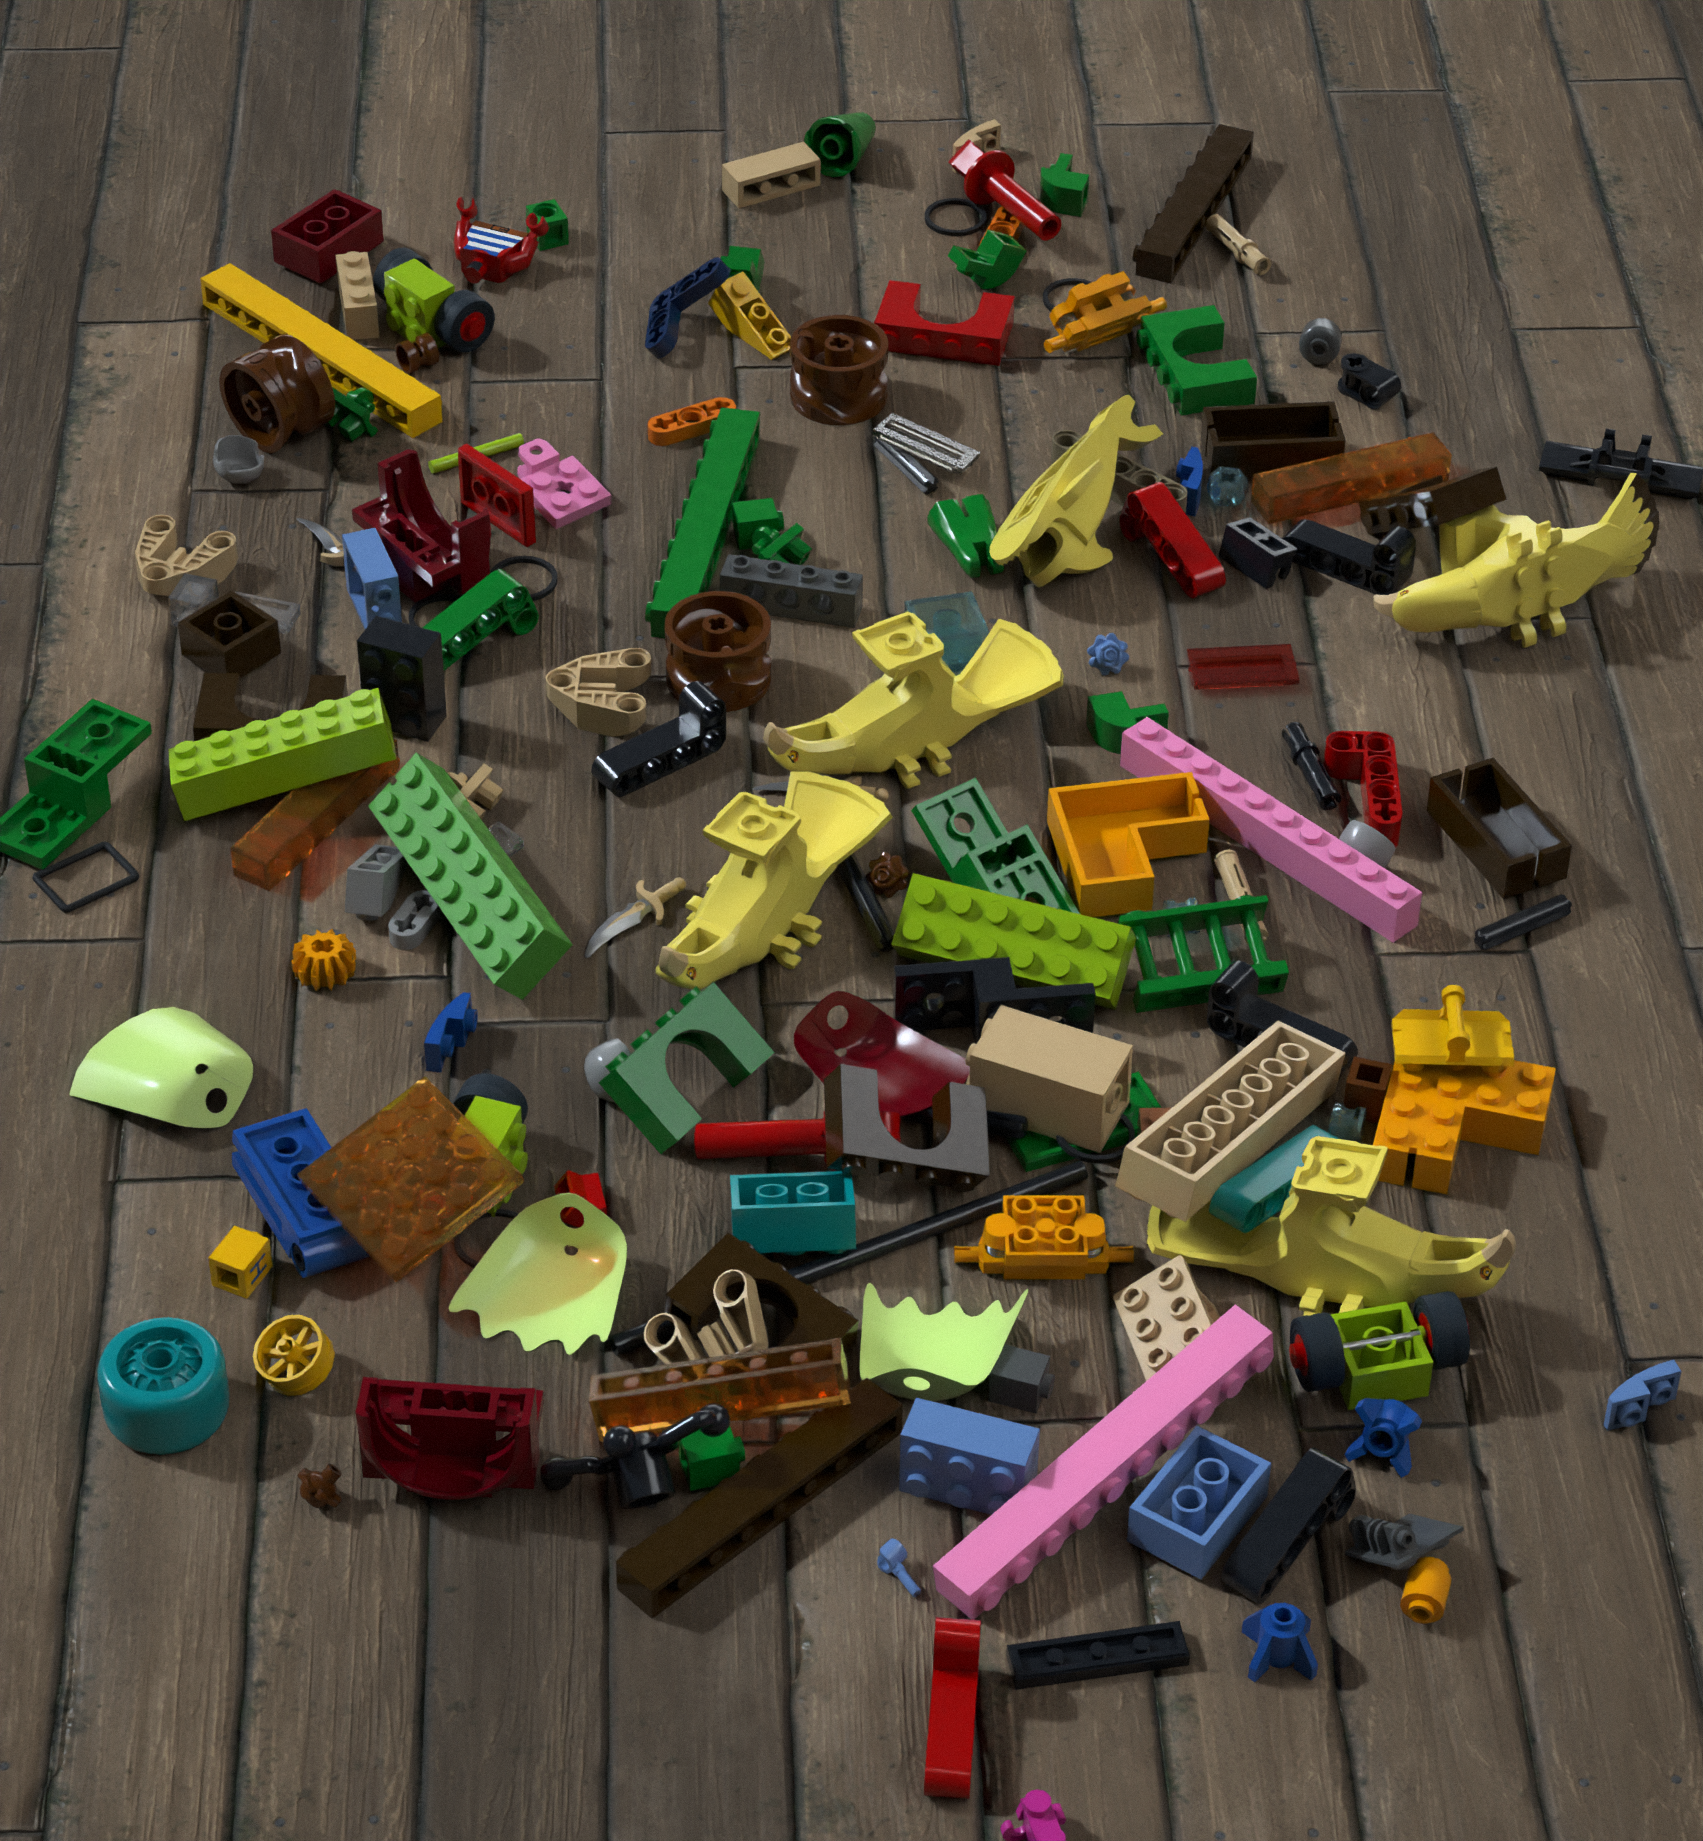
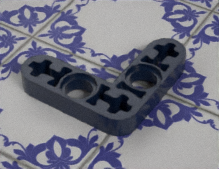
M719 257L709 260L661 292L651 303L645 347L657 359L665 357L675 347L678 339L681 312L718 288L729 277L730 268Z

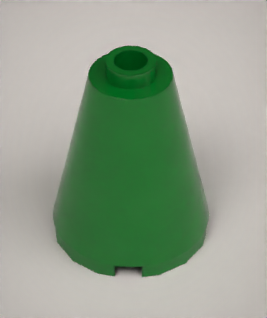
M864 112L827 116L816 120L807 130L804 142L821 159L820 173L830 177H840L854 170L875 135V122L871 116Z

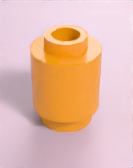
M1422 1557L1409 1568L1400 1607L1403 1613L1414 1622L1420 1624L1433 1623L1443 1617L1452 1579L1448 1566L1442 1560L1435 1557Z

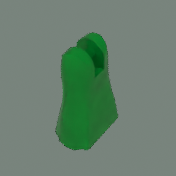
M977 494L963 498L961 507L958 501L954 499L936 502L929 511L927 517L928 525L952 553L962 570L971 579L980 577L981 566L986 565L991 575L1003 572L1004 565H998L989 553L990 545L997 534L989 500L983 494Z

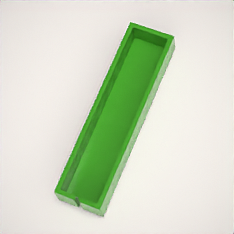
M415 753L394 776L397 782L395 784L389 782L368 807L492 983L523 1000L573 944L445 769Z

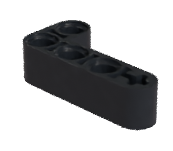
M1302 519L1282 538L1298 549L1292 562L1375 595H1389L1398 592L1411 578L1413 573L1416 540L1413 534L1404 527L1392 528L1377 545H1374L1312 520Z
M691 682L682 690L679 696V717L604 751L594 760L591 767L592 775L615 796L622 797L715 753L723 746L727 735L725 702L702 682Z
M1238 960L1230 963L1209 990L1207 1023L1210 1029L1221 1038L1245 1048L1276 1021H1280L1345 1052L1339 1076L1340 1079L1352 1064L1354 1056L1357 1057L1358 1048L1354 1041L1345 1034L1257 997L1259 979L1256 971L1251 965Z
M1315 1447L1308 1450L1226 1562L1221 1574V1581L1258 1604L1266 1601L1325 1518L1329 1516L1335 1521H1339L1350 1509L1356 1495V1485L1352 1469Z

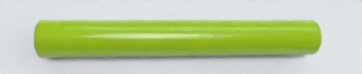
M521 433L473 448L489 457L524 445V439ZM458 452L429 461L428 466L431 473L435 474L459 466Z

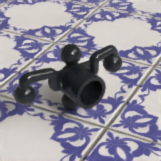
M707 1404L700 1411L664 1429L658 1436L653 1432L634 1433L633 1430L624 1425L613 1426L606 1432L603 1438V1447L608 1456H583L568 1459L561 1456L550 1457L544 1461L540 1469V1478L549 1489L561 1490L571 1483L573 1475L587 1473L603 1475L613 1472L623 1509H635L665 1501L676 1494L666 1454L673 1452L678 1447V1441L698 1430L711 1438L721 1436L730 1425V1415L727 1409L720 1404Z

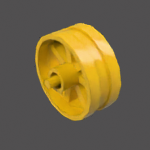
M287 1315L273 1321L260 1334L253 1352L255 1369L276 1392L286 1396L302 1395L318 1387L331 1371L335 1357L332 1341L311 1318L303 1315ZM312 1333L317 1334L319 1341L306 1345ZM299 1334L295 1341L292 1336ZM315 1354L314 1358L311 1360L309 1356ZM271 1358L280 1359L270 1367ZM287 1369V1378H276Z

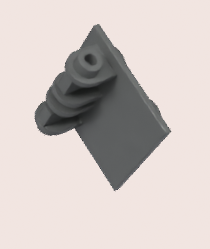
M1410 1513L1394 1523L1370 1518L1366 1515H1359L1349 1523V1531L1355 1546L1346 1550L1345 1555L1365 1560L1367 1563L1391 1567L1393 1570H1403L1413 1566L1417 1562L1416 1559L1425 1553L1448 1545L1449 1539L1461 1533L1464 1529L1463 1526Z

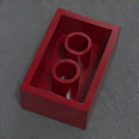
M333 189L271 230L274 262L318 283H322L337 273L336 255L351 251L359 253L369 252L384 242L382 211L339 190Z

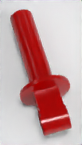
M968 139L948 161L965 178L964 192L973 203L986 205L996 201L1043 241L1051 240L1059 233L1062 224L1061 219L1013 179L1015 173L1014 162L1004 151L992 150L984 153Z
M825 1111L824 1118L697 1123L694 1133L696 1156L698 1159L824 1154V1161L827 1163ZM879 1112L887 1131L894 1139L901 1143L900 1113ZM829 1168L830 1171H841Z

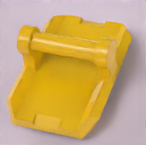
M1449 985L1442 990L1443 1007L1440 1010L1403 1009L1392 1019L1391 1027L1395 1063L1402 1064L1409 1071H1420L1425 1067V1064L1481 1066L1483 1070L1489 1073L1501 1072L1504 1066H1514V1050L1509 1020L1499 1011L1463 1010L1462 1005L1465 1003V992L1459 985Z

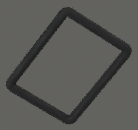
M105 841L34 873L32 879L61 911L71 912L137 881L139 873L109 842ZM103 849H106L130 874V876L68 905L41 879Z

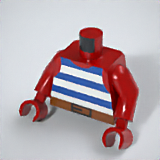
M462 197L458 198L456 206L461 215V220L457 221L453 245L456 259L461 262V271L465 278L475 284L479 283L481 279L502 283L514 273L527 269L539 244L537 238L548 232L549 227L545 218L542 216L537 224L538 218L534 213L529 214L526 218V225L530 229V233L477 220L470 223V219H473L478 213L476 203L472 198L471 206L463 209L464 200Z

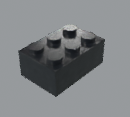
M375 616L357 640L361 689L372 690L379 688L391 723L392 732L428 742L447 717L441 633Z

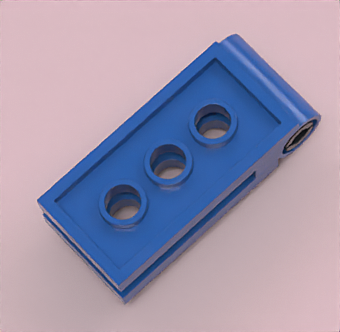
M307 1108L233 1130L232 1142L238 1151L232 1153V1165L289 1259L292 1258L295 1268L302 1278L381 1253V1236L374 1221L372 1210Z

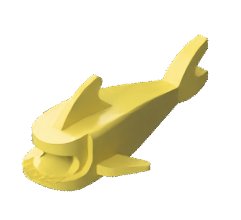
M1129 394L1121 397L1099 412L1091 422L1088 432L1056 460L1017 502L1004 523L998 528V532L990 545V556L998 565L1008 564L1010 560L1013 561L1017 556L1023 565L1025 575L1036 587H1042L1061 573H1087L1097 570L1112 561V552L1110 549L1102 548L1097 543L1095 532L1106 513L1111 498L1116 472L1118 451H1132L1143 448L1163 435L1155 424L1138 427L1133 423L1131 412L1135 401Z

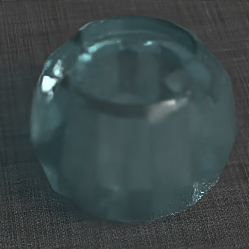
M1221 466L1210 474L1206 484L1208 496L1218 506L1236 507L1245 500L1249 491L1248 479L1239 468Z

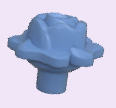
M1109 633L1106 637L1097 635L1094 644L1087 649V653L1092 656L1089 659V665L1098 668L1102 675H1108L1110 671L1115 674L1119 673L1122 665L1129 660L1128 653L1124 652L1128 648L1127 643L1118 640L1114 633Z

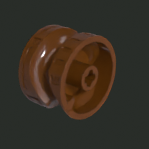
M827 315L809 320L793 332L790 339L792 363L790 400L797 412L812 421L822 424L851 425L871 419L882 411L887 403L888 379L883 370L888 362V339L879 326L869 320L856 316Z
M282 334L261 345L258 350L246 353L227 363L220 372L219 385L221 397L231 420L244 437L255 440L258 443V449L263 452L275 453L279 451L288 440L292 430L304 437L331 421L334 416V392L324 367L315 354L302 341L291 335Z
M728 591L702 592L691 595L675 604L667 613L665 619V645L668 651L666 659V684L673 697L679 701L682 690L688 684L695 681L702 682L726 704V712L749 707L764 697L771 684V658L766 654L771 644V619L766 609L756 600L746 595Z

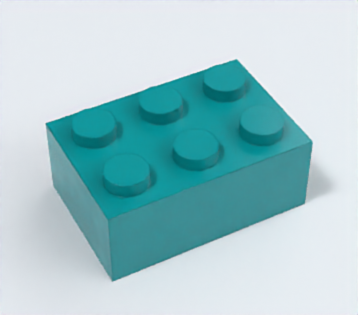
M842 1171L730 1175L732 1235L740 1241L743 1240L750 1243L761 1255L771 1252H783L786 1255L795 1256L801 1255L806 1251H824L829 1254H840L846 1250L856 1249L855 1198L852 1176L845 1175Z

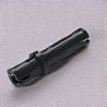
M1300 722L1287 724L1285 726L1287 730H1282V737L1291 750L1290 757L1293 763L1301 768L1320 808L1323 810L1336 808L1338 806L1336 802L1340 803L1342 797L1319 758L1320 751L1316 743H1312L1309 740Z

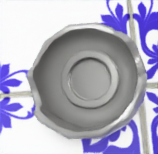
M228 435L220 438L215 444L213 465L216 472L226 481L234 484H246L259 478L264 468V455L261 454L260 456L258 443L255 440L241 435Z
M1356 820L1349 822L1339 838L1384 868L1390 862L1395 852L1394 844L1387 837L1367 824Z
M618 1038L610 1039L593 1048L588 1053L584 1063L585 1076L591 1090L597 1097L609 1102L615 1101L598 1083L610 1073L605 1066L622 1051L627 1056L631 1054L627 1046Z

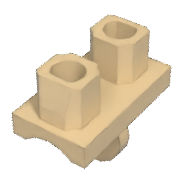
M483 764L467 783L468 778L464 773L460 772L457 775L448 772L450 778L481 820L486 810L474 802L478 801L490 810L499 802L504 789L489 779L493 769L488 765Z

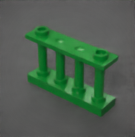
M1243 895L1235 900L1149 912L1135 910L1126 915H1121L1118 924L1130 926L1136 936L1134 947L1143 980L1137 981L1133 997L1136 1013L1208 1003L1211 985L1231 963L1221 928L1223 926L1243 924L1254 962L1251 966L1256 971L1259 979L1257 996L1283 992L1289 975L1286 960L1272 961L1268 959L1258 921H1263L1269 902L1267 895L1256 897ZM1206 929L1217 967L1216 970L1203 972L1195 970L1185 932ZM1170 935L1180 975L1168 977L1158 975L1148 937Z

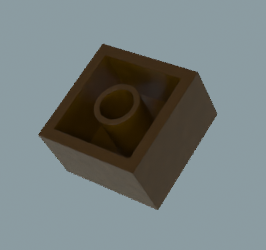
M232 590L178 621L182 656L208 673H239L241 678L281 654L278 620Z

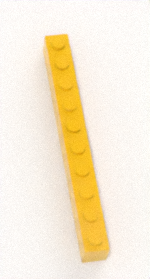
M231 263L200 278L204 306L264 344L282 334L291 335L299 339L319 359L333 388L344 395L358 388H367L374 396L373 404L375 405V410L372 413L411 438H415L443 422L440 394Z

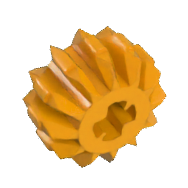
M316 929L315 935L303 934L301 942L294 944L292 951L293 960H291L292 970L295 972V977H298L301 981L302 986L313 985L315 991L321 987H328L332 991L333 985H346L347 978L354 976L356 969L355 960L357 959L356 950L353 947V943L347 939L346 934L335 935L333 929L327 933H321Z

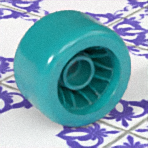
M171 1317L153 1318L138 1322L125 1328L112 1338L99 1359L97 1381L105 1422L111 1433L131 1449L157 1455L174 1454L189 1450L209 1439L219 1429L227 1415L230 1394L225 1357L216 1338L199 1324Z

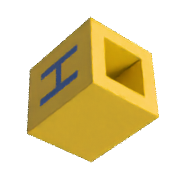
M235 1225L208 1257L212 1286L246 1299L273 1267L270 1239L258 1232L248 1231Z

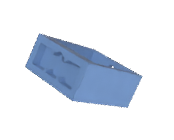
M376 528L343 534L346 589L364 629L368 627L375 616L402 622L398 574Z

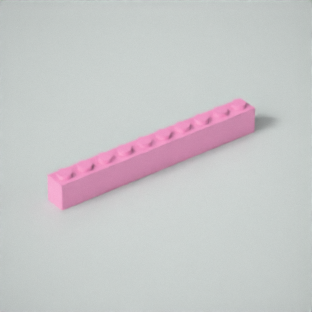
M1144 718L1122 733L1120 766L1138 778L1192 772L1200 793L1199 798H1202L1210 819L1209 824L1393 943L1418 926L1422 898L1420 890L1150 718Z
M1235 1304L933 1565L936 1590L972 1620L978 1617L984 1610L989 1611L994 1608L1008 1589L1015 1583L1019 1584L1025 1581L1040 1561L1046 1556H1052L1058 1552L1064 1540L1077 1529L1085 1528L1092 1521L1097 1511L1105 1504L1116 1501L1129 1483L1137 1476L1147 1474L1161 1455L1167 1450L1175 1449L1182 1442L1185 1434L1197 1424L1205 1423L1213 1414L1214 1409L1225 1399L1236 1396L1244 1383L1256 1372H1263L1270 1365L1274 1357L1273 1332Z

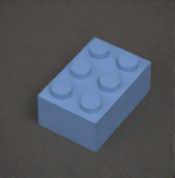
M916 1397L900 1434L899 1491L916 1497H925L952 1504L958 1508H967L992 1515L1037 1476L1040 1429Z
M1196 1426L1130 1506L1127 1541L1202 1580L1266 1499L1271 1462Z

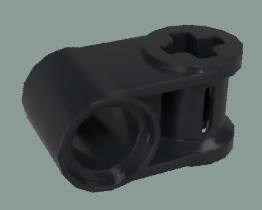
M1347 354L1341 359L1343 374L1342 378L1338 381L1337 389L1343 395L1363 403L1368 408L1378 409L1400 392L1402 388L1401 381L1394 371L1380 366L1361 354Z

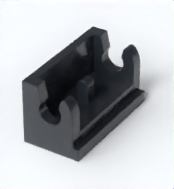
M1251 517L1226 524L1218 556L1267 589L1273 586L1279 569L1278 577L1283 580L1287 578L1293 557L1297 554L1298 549Z

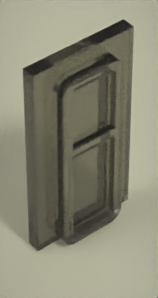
M894 413L885 418L872 432V435L878 440L951 473H958L960 475L979 459L981 453Z

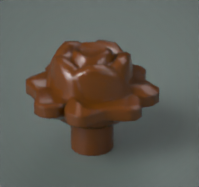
M884 852L878 859L869 862L868 866L872 871H869L866 877L873 885L875 894H882L884 892L886 897L891 898L899 890L906 889L907 882L904 879L909 876L910 872L903 865L901 856L895 855L892 857L890 853Z
M328 1464L322 1472H312L307 1468H303L297 1475L302 1481L300 1486L301 1497L315 1508H323L327 1504L336 1508L342 1501L341 1496L337 1493L335 1484L342 1475L341 1471L333 1464Z

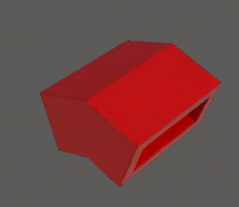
M567 1170L554 1185L556 1195L562 1193L576 1194L607 1215V1207L598 1172L581 1175ZM565 1207L561 1210L562 1222L578 1228L584 1224V1216L578 1209Z

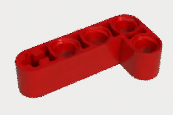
M1157 482L1130 492L1127 495L1119 518L1120 528L1124 537L1130 542L1147 537L1189 597L1196 598L1222 588L1225 585L1226 576L1221 563L1164 483Z
M1335 731L1330 733L1326 738L1323 762L1329 776L1335 779L1360 780L1364 823L1387 837L1396 848L1399 844L1403 813L1393 738L1384 732Z
M936 1617L924 1796L970 1799L981 1620Z

